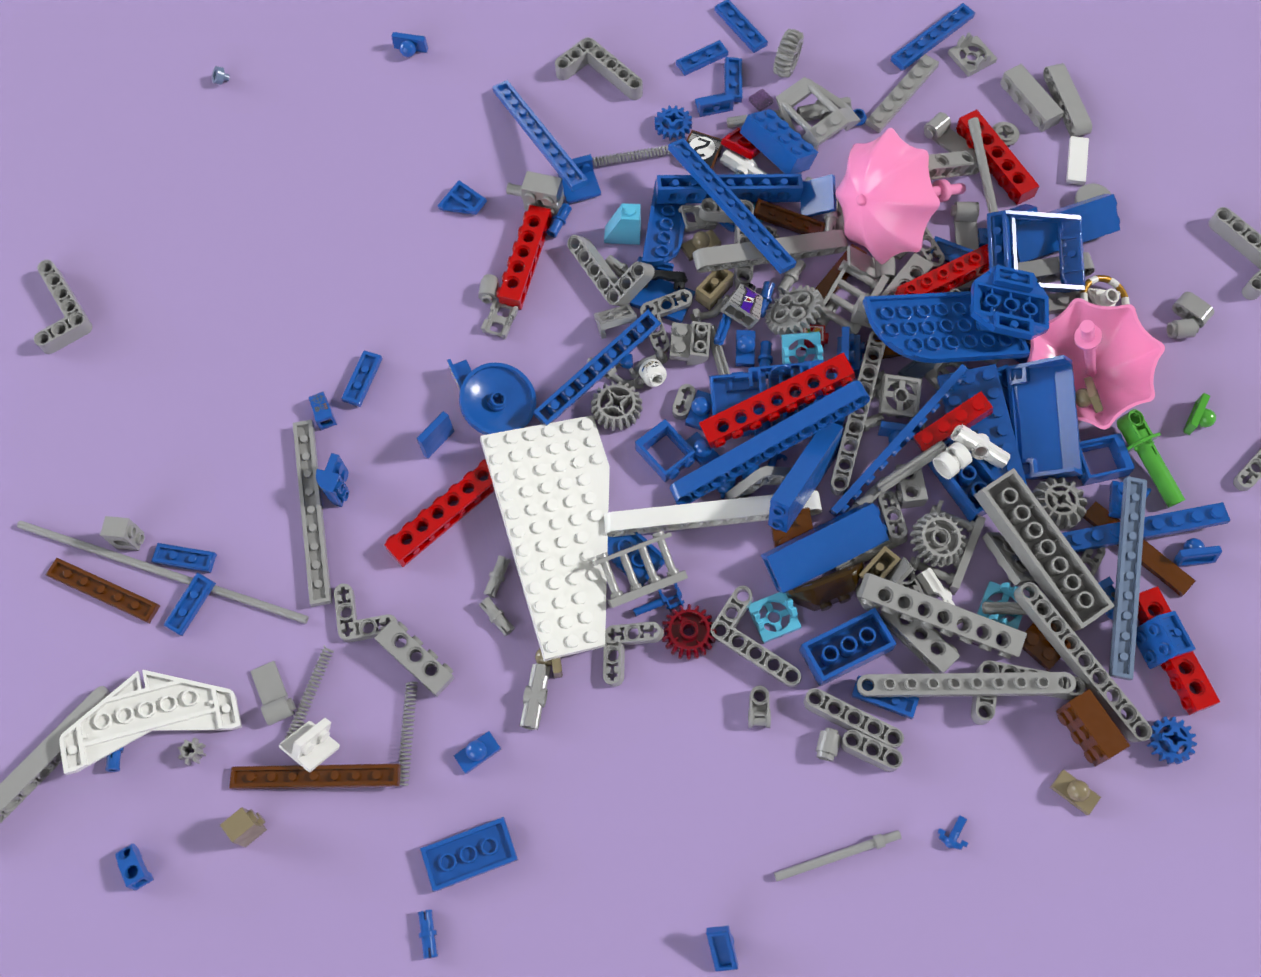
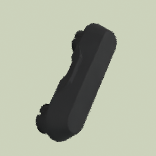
M654 270L655 273L651 280L665 279L666 281L674 282V290H678V287H680V290L685 289V283L688 282L685 272Z

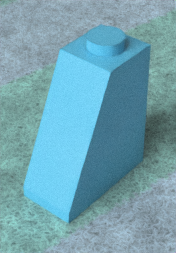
M622 203L605 226L604 243L640 245L641 205Z

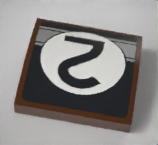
M691 130L686 140L687 143L713 170L723 148V145H721L722 139Z

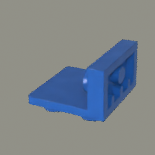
M591 154L573 158V162L588 179L589 185L572 192L562 179L567 204L600 196L601 190L594 173Z
M1176 611L1157 615L1137 627L1136 644L1149 669H1153L1176 656L1196 650Z

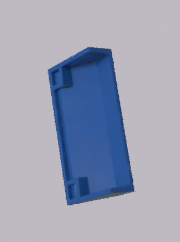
M1065 355L1007 366L1010 420L1025 479L1067 478L1083 475L1072 360Z

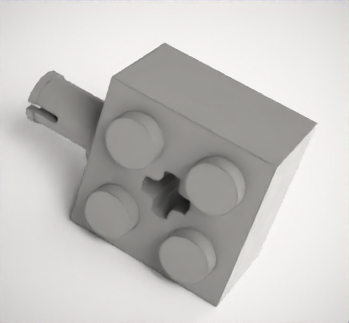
M527 171L522 186L511 183L507 185L506 193L508 195L520 196L523 199L524 210L527 211L529 205L551 209V216H554L564 203L562 178Z

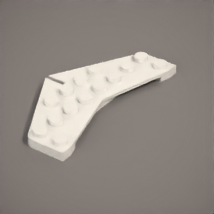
M142 670L145 688L143 689L140 672L137 671L61 734L59 743L64 774L77 773L151 731H205L242 728L236 695L227 688Z

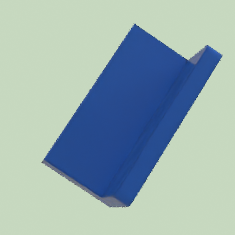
M724 93L696 98L695 104L699 117L733 111V94L724 95Z
M448 359L450 371L460 390L464 379L472 370L467 359L453 364L451 359Z

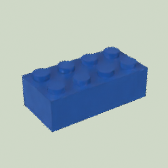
M771 109L749 114L740 130V133L785 174H797L809 170L819 153L812 144L806 142L798 132L794 131L786 121L779 118L777 113Z
M951 438L944 441L947 448L955 442ZM972 456V462L964 469H960L959 473L951 479H946L937 472L933 465V460L927 464L969 522L971 520L975 521L978 515L983 516L987 514L974 497V494L997 478L983 460H977Z
M873 608L803 643L799 651L819 687L893 651L896 642L876 608Z

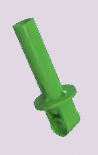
M1136 409L1118 418L1116 424L1129 445L1127 447L1128 452L1134 450L1138 453L1167 507L1170 508L1183 502L1185 498L1153 440L1161 436L1160 432L1153 434L1143 414Z

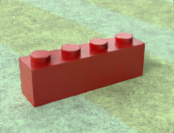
M980 391L914 435V441L920 450L924 452L939 441L944 442L951 438L954 428L958 425L963 424L971 428L992 414L993 406L982 391Z

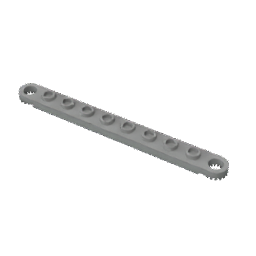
M1067 672L866 674L861 676L857 682V690L864 697L1067 695L1076 687L1075 678ZM1060 678H1066L1070 682L1068 689H1063L1059 686L1058 681ZM865 680L871 681L874 684V688L871 691H866L862 688V683Z

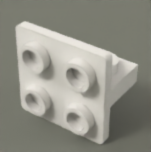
M324 718L316 725L308 721L282 741L279 748L304 769L311 772L336 752L340 744L329 736L331 722Z

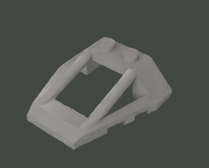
M803 77L776 96V101L784 121L796 131L789 117L790 115L806 131L802 138L812 144L816 151H818L819 145L844 128L845 131H848L861 121L851 107L843 100L806 77ZM812 93L832 112L813 127L792 108Z

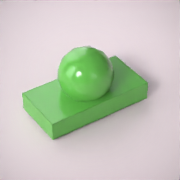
M1203 393L1195 401L1183 429L1184 433L1190 435L1198 425L1204 428L1214 425L1216 414L1211 409L1206 408L1210 395Z

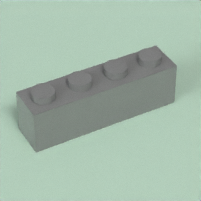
M1022 64L1004 72L1000 83L1002 88L1008 92L1013 101L1020 106L1041 132L1059 124L1064 111Z

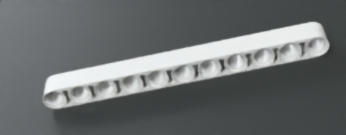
M815 490L803 507L810 508L811 516L822 512L819 492ZM773 495L609 512L604 515L606 535L608 534V537L635 535L633 532L646 534L662 530L673 531L769 520L770 500Z

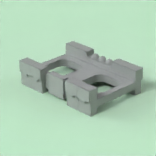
M682 205L678 209L682 213L685 232L701 228L713 230L718 223L703 221L699 217L701 205ZM685 213H693L696 222H688Z
M493 300L488 319L484 320L481 327L483 333L496 335L506 340L513 320H515L518 313V307H511ZM501 307L510 310L508 317L497 315ZM493 323L503 325L500 333L490 330Z

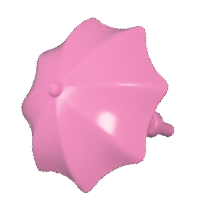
M889 128L872 142L865 144L856 143L853 145L849 153L845 176L836 188L835 195L842 208L846 238L850 242L864 246L880 264H885L891 257L897 254L919 252L922 248L923 235L927 223L939 208L940 203L948 201L952 195L964 194L966 186L963 183L950 184L945 179L936 180L931 184L928 152L925 149H918L908 145L898 136L893 128Z
M1075 298L1060 315L1049 321V329L1046 333L1030 340V354L1027 362L1065 355L1072 360L1075 393L1079 389L1086 388L1084 378L1092 377L1103 406V411L1096 413L1092 404L1084 408L1076 405L1079 421L1090 423L1105 430L1128 409L1150 402L1155 398L1154 372L1157 362L1165 350V345L1152 337L1144 329L1138 319L1135 307L1131 304L1100 306L1089 303L1081 298Z

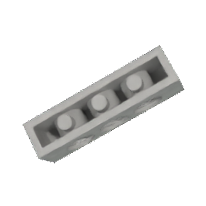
M914 253L880 296L895 295L898 286L915 279L912 276L917 278L930 272L934 264Z
M899 598L898 605L901 608L905 606V600ZM883 611L880 613V617L888 630L934 674L944 673L960 657L958 650L952 644H947L936 629L920 626L921 622L915 619L913 622L908 621V625H904L899 619L902 614L896 612L893 615ZM915 632L922 633L924 635V639H918L915 635ZM931 647L938 648L940 654H934L931 651Z
M391 620L375 637V640L438 697L454 680L453 670L446 663L441 665L436 660L438 656L431 649L426 651L421 646L423 642L415 635L411 637L407 634V627L400 621L395 623ZM401 638L406 639L407 642L404 647H396L397 640ZM415 652L422 654L421 659L417 662L411 661V655ZM430 666H435L437 672L432 676L427 675L426 669Z

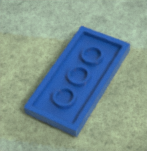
M504 817L420 848L433 892L518 861Z

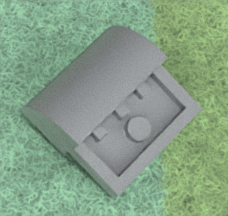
M692 321V324L672 322L669 359L687 361V365H698L706 362L709 358L711 323Z

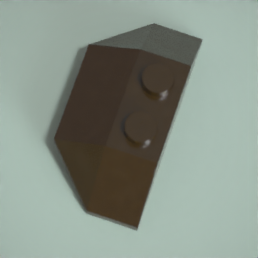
M863 561L853 566L791 589L787 592V597L791 598L793 603L812 611L820 609L825 611L837 602H840V604L848 602L855 591L860 578L858 575L862 572L864 563Z

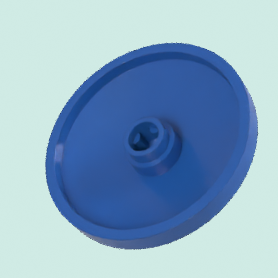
M487 363L473 369L464 379L459 392V406L468 424L476 431L487 435L525 428L534 415L533 412L536 409V394L530 380L517 368L504 363Z

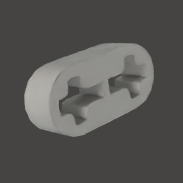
M684 384L680 386L672 407V414L678 420L686 419L689 414L691 404L695 398V388L692 385ZM686 391H689L690 394H688L687 398L684 399V393H686ZM681 405H684V411L678 413V409L681 408Z

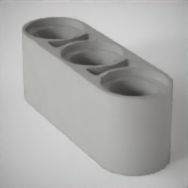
M848 730L841 738L840 745L845 752L887 772L897 770L903 762V756L897 749L856 730ZM853 737L856 740V746L848 745L846 738ZM867 746H872L873 748H875V756H871L867 753ZM893 756L896 759V765H890L886 757Z

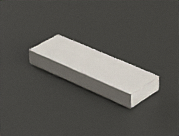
M1070 137L1066 183L1085 185L1089 138Z

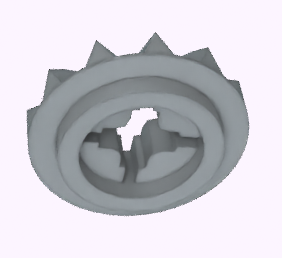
M999 122L992 127L1007 147L1014 145L1019 139V130L1009 122ZM1002 132L1005 133V135H1008L1007 138H1005L1004 135H1001Z

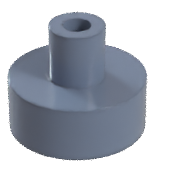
M215 66L212 73V82L221 85L223 80L229 81L230 76L225 74L224 68Z

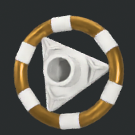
M1106 275L1090 277L1085 281V290L1080 291L1081 299L1088 302L1089 296L1092 303L1096 305L1115 306L1119 296L1121 297L1122 305L1130 304L1128 294L1120 282ZM1097 282H1105L1115 289L1102 290L1089 287Z

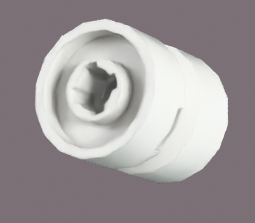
M954 442L946 448L945 452H941L933 459L935 469L946 479H951L959 473L960 469H964L972 462L970 452L959 442Z

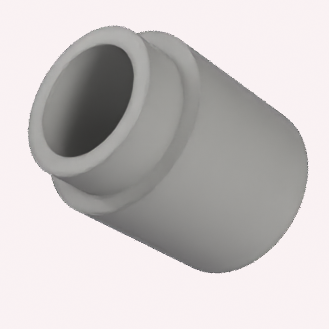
M487 274L481 279L478 297L484 303H492L493 300L497 299L499 282L496 276Z
M1193 318L1173 320L1167 325V334L1170 338L1173 337L1174 339L1192 338L1199 331V324Z
M825 728V731H820L816 747L817 758L833 762L834 757H837L841 736L837 730Z

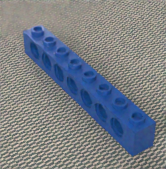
M801 174L718 175L740 200H747L751 203H756L758 199L769 203L800 202L803 192ZM657 175L655 187L656 204L701 203L704 199L711 198L691 175Z
M649 309L534 410V416L546 426L555 421L658 329L661 324Z

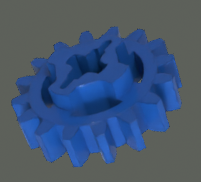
M669 105L667 110L662 108V113L657 112L655 130H657L658 135L663 134V139L669 137V141H672L673 138L679 140L680 136L685 138V133L690 134L692 116H689V111L684 112V107L678 109L677 105L674 108H671Z
M1173 716L1169 720L1167 717H1163L1153 722L1154 726H1151L1152 736L1149 738L1151 743L1147 744V747L1154 748L1151 754L1160 755L1159 761L1166 759L1167 764L1170 765L1175 762L1178 765L1183 763V761L1189 760V755L1195 754L1194 749L1191 747L1197 746V743L1192 741L1196 734L1189 733L1192 727H1184V720L1176 722V717ZM1163 727H1166L1163 733H1159ZM1180 748H1184L1180 754H1177Z

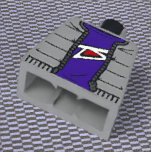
M740 284L720 311L746 328L751 329L760 319L763 297L755 292L756 287L754 284Z

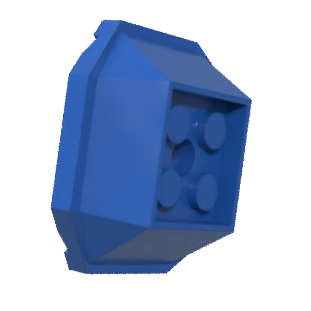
M995 265L988 272L974 280L971 285L970 316L977 321L981 331L1032 340L1046 333L1049 329V297L1043 287L1037 282L1038 279L1034 273Z

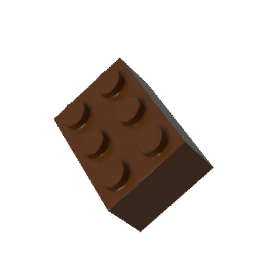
M1090 689L1067 702L1056 711L1059 721L1069 729L1073 741L1081 746L1085 758L1088 762L1093 763L1095 767L1130 747V744Z

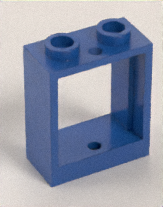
M666 419L635 441V450L664 482H667L669 479H675L685 467L689 468L695 462V450ZM666 435L685 455L667 471L647 451Z
M1121 433L1080 442L1083 475L1077 477L1081 480L1083 486L1126 477L1135 469ZM1109 447L1117 469L1091 475L1083 452Z

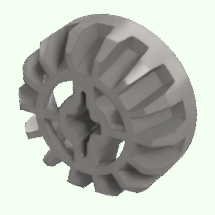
M1049 477L1046 481H1041L1032 493L1060 532L1070 530L1081 521L1087 511L1085 509L1087 499L1083 498L1084 491L1082 489L1078 490L1075 487L1076 483L1074 481L1070 483L1065 481V477L1058 479ZM1063 487V488H1066L1067 490H1066L1065 492H1064V491H1057V492H1056L1055 490H1053V488ZM1069 491L1073 494L1075 498V504L1071 502V498L1068 494Z

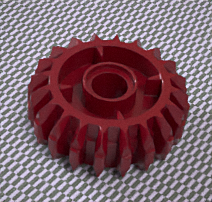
M690 604L687 605L686 610L680 605L679 612L676 609H672V615L667 614V621L662 622V626L665 627L663 628L665 636L662 637V642H668L665 645L666 649L673 647L672 655L679 652V659H682L683 654L687 655V660H690L693 654L694 658L698 659V652L705 656V649L711 650L712 645L710 643H715L716 641L711 633V626L714 623L710 622L712 616L708 615L705 617V609L698 612V605L695 606L694 610L691 609ZM690 628L694 631V634L687 636L683 631Z

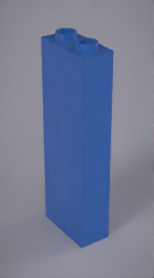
M1102 194L1047 212L1080 215L1083 243L1120 231V218L1117 213V200L1114 194ZM1036 221L1016 222L1017 262H1026L1059 251L1058 224Z
M833 423L815 433L770 500L769 526L787 533L837 457L843 426Z
M865 502L761 554L777 592L784 594L888 541V529L879 517V508L874 503Z

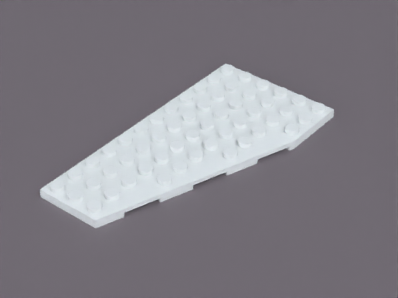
M593 415L553 422L547 426L542 424L482 435L480 437L481 445L543 660L548 661L604 647L607 579L601 564L593 566L592 562L597 560V555L607 552L608 534L606 535L604 515L609 510L610 466Z

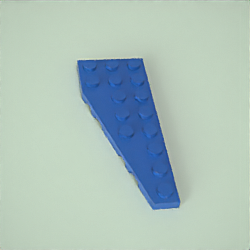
M996 364L968 369L964 373L967 377L961 384L957 385L955 383L951 388L954 390L946 400L942 398L945 415L982 391L993 406V413L969 429L977 434H986L990 442L1010 454V459L1003 468H997L984 459L983 461L997 479L1014 468L1027 485ZM953 373L937 376L939 389Z

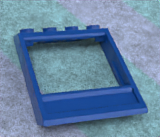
M1013 210L987 213L989 270L995 265L1018 269L1015 220L1057 223L1061 284H1039L1045 292L1069 293L1085 290L1082 220L1080 215Z

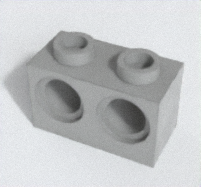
M905 464L896 465L894 471L897 470V469H899L900 467H902V466L905 465ZM921 468L910 475L911 479L905 478L896 484L897 490L895 494L901 509L925 506L928 500ZM910 492L915 497H909L906 493Z

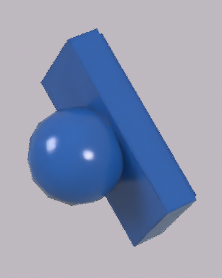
M398 32L392 33L391 38L394 48L399 49L403 56L408 58L412 57L416 52L427 53L428 45L425 36Z
M737 330L735 366L754 367L755 331Z
M697 390L685 421L686 426L703 431L699 422L707 419L711 412L712 402L710 393Z
M881 421L878 428V436L888 437L890 444L907 424ZM918 426L912 431L915 433L914 435L920 432ZM903 441L899 446L903 448L907 442Z
M698 432L685 440L695 450V460L701 466L720 456L710 447L707 439H704Z
M1191 538L1184 543L1183 550L1178 551L1173 562L1178 567L1215 563L1221 555L1222 549L1220 546L1205 547L1200 539Z
M488 731L478 739L471 741L464 749L456 753L454 757L464 773L467 774L499 752L501 748L490 731Z
M729 925L707 928L706 935L715 971L738 969L734 938L730 932Z

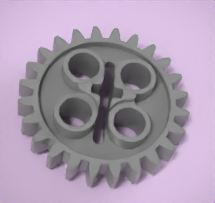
M800 285L798 289L793 286L791 291L786 289L784 295L780 293L779 299L774 298V304H769L771 309L766 310L765 323L771 332L775 335L779 334L780 337L784 334H797V331L803 333L805 327L810 329V323H816L815 318L821 317L819 313L824 311L822 308L825 306L823 303L824 299L818 289L815 290L813 286L810 288L806 285L803 288Z

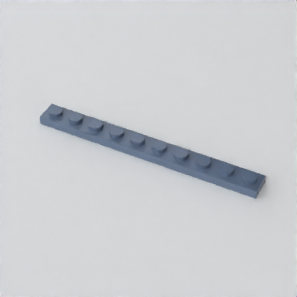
M1130 476L1125 477L1123 482L1109 665L1110 677L1128 681L1133 680L1147 491V480Z

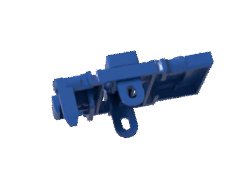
M811 362L750 367L748 372L745 373L742 371L709 376L713 416L767 390L765 372H768V386L771 388L794 377L793 369L796 376L814 366H812ZM836 373L827 375L828 379H835L837 377ZM811 382L809 384L810 388L819 386L818 382ZM822 394L816 397L814 402L798 406V410L801 411L828 395L824 396ZM774 400L773 404H782L783 400ZM757 408L755 414L760 415L765 409ZM797 410L781 414L777 420L772 421V427L796 414ZM739 417L737 423H744L747 417ZM845 417L835 423L843 426ZM769 421L764 422L760 428L756 430L750 429L744 432V435L741 437L750 436V434L755 437L771 428V423ZM722 425L719 428V431L725 432L728 430L729 426Z

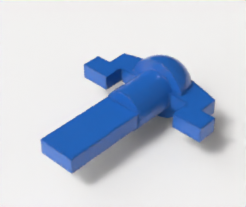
M960 815L948 837L945 836L946 831L939 828V839L948 848L962 850L963 846L967 848L968 842L964 840L961 843L957 842L967 822V818Z

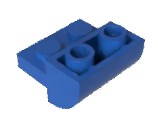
M850 326L842 327V337H837V355L844 352L854 371L855 378H858L863 362V354L866 351V344L862 342L860 335L851 333Z
M331 453L325 471L316 470V481L332 504L342 507L344 501H347L349 497V489L344 483L348 478L349 472L338 454Z

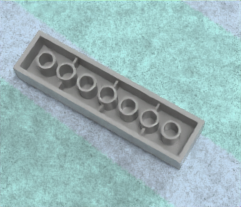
M1014 468L974 494V497L1041 590L1073 631L1083 629L1115 606Z

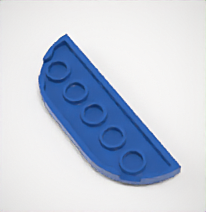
M656 179L642 263L650 264L653 267L670 262L679 253L683 241L685 223L682 213L678 209L682 205H686V203L656 204Z

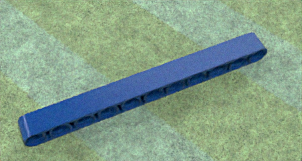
M853 381L672 483L669 489L676 504H690L862 408L870 401V396L860 381Z

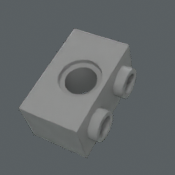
M105 516L100 536L116 549L139 551L141 544L144 542V532L129 518Z

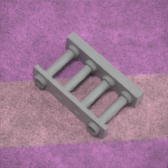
M843 260L838 268L840 273L824 298L823 303L826 305L827 301L831 300L852 313L854 305L833 293L836 286L841 287L857 298L860 295L879 296L889 277L883 274L879 280H874L848 267V260ZM847 272L869 285L872 292L870 294L867 292L866 294L841 278ZM825 306L822 307L824 311L819 314L824 315L842 327L850 326L851 333L857 335L862 325L849 322L825 308Z
M940 500L937 506L933 505L929 514L931 515L933 512H937L938 515L944 513L945 511L941 510L944 501ZM945 512V517L952 516V522L958 521V526L967 529V532H969L968 539L962 540L966 543L965 547L962 548L963 554L959 556L960 558L952 563L956 567L954 574H948L920 562L921 558H917L919 552L916 558H911L909 563L914 568V573L916 570L923 572L931 567L937 578L946 581L951 594L955 595L960 588L986 518L978 515L975 521L971 520L969 522Z
M664 530L652 534V539L611 555L605 552L596 556L597 560L593 561L592 564L593 566L601 564L612 592L611 598L606 600L609 608H614L688 578L685 570L679 571L678 568L676 569L667 547L665 538L672 536L671 532L664 533ZM655 542L658 543L668 569V576L661 579L656 574L646 548L647 545ZM637 549L640 552L650 578L648 579L649 583L643 586L641 583H638L627 554ZM619 556L631 585L629 587L630 591L626 593L619 590L608 561Z

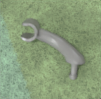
M725 295L724 299L720 298L715 307L710 311L700 313L698 308L693 309V314H690L691 320L700 322L702 319L718 316L721 313V308L729 299V295Z
M659 350L654 355L641 359L634 368L629 369L630 376L634 379L639 378V368L648 359H657L662 364L668 361L667 355Z
M615 367L604 376L607 379H612L617 384L621 381L623 386L628 383L629 388L634 386L635 389H641L644 386V381L641 378L631 380L620 378L615 374L617 372Z

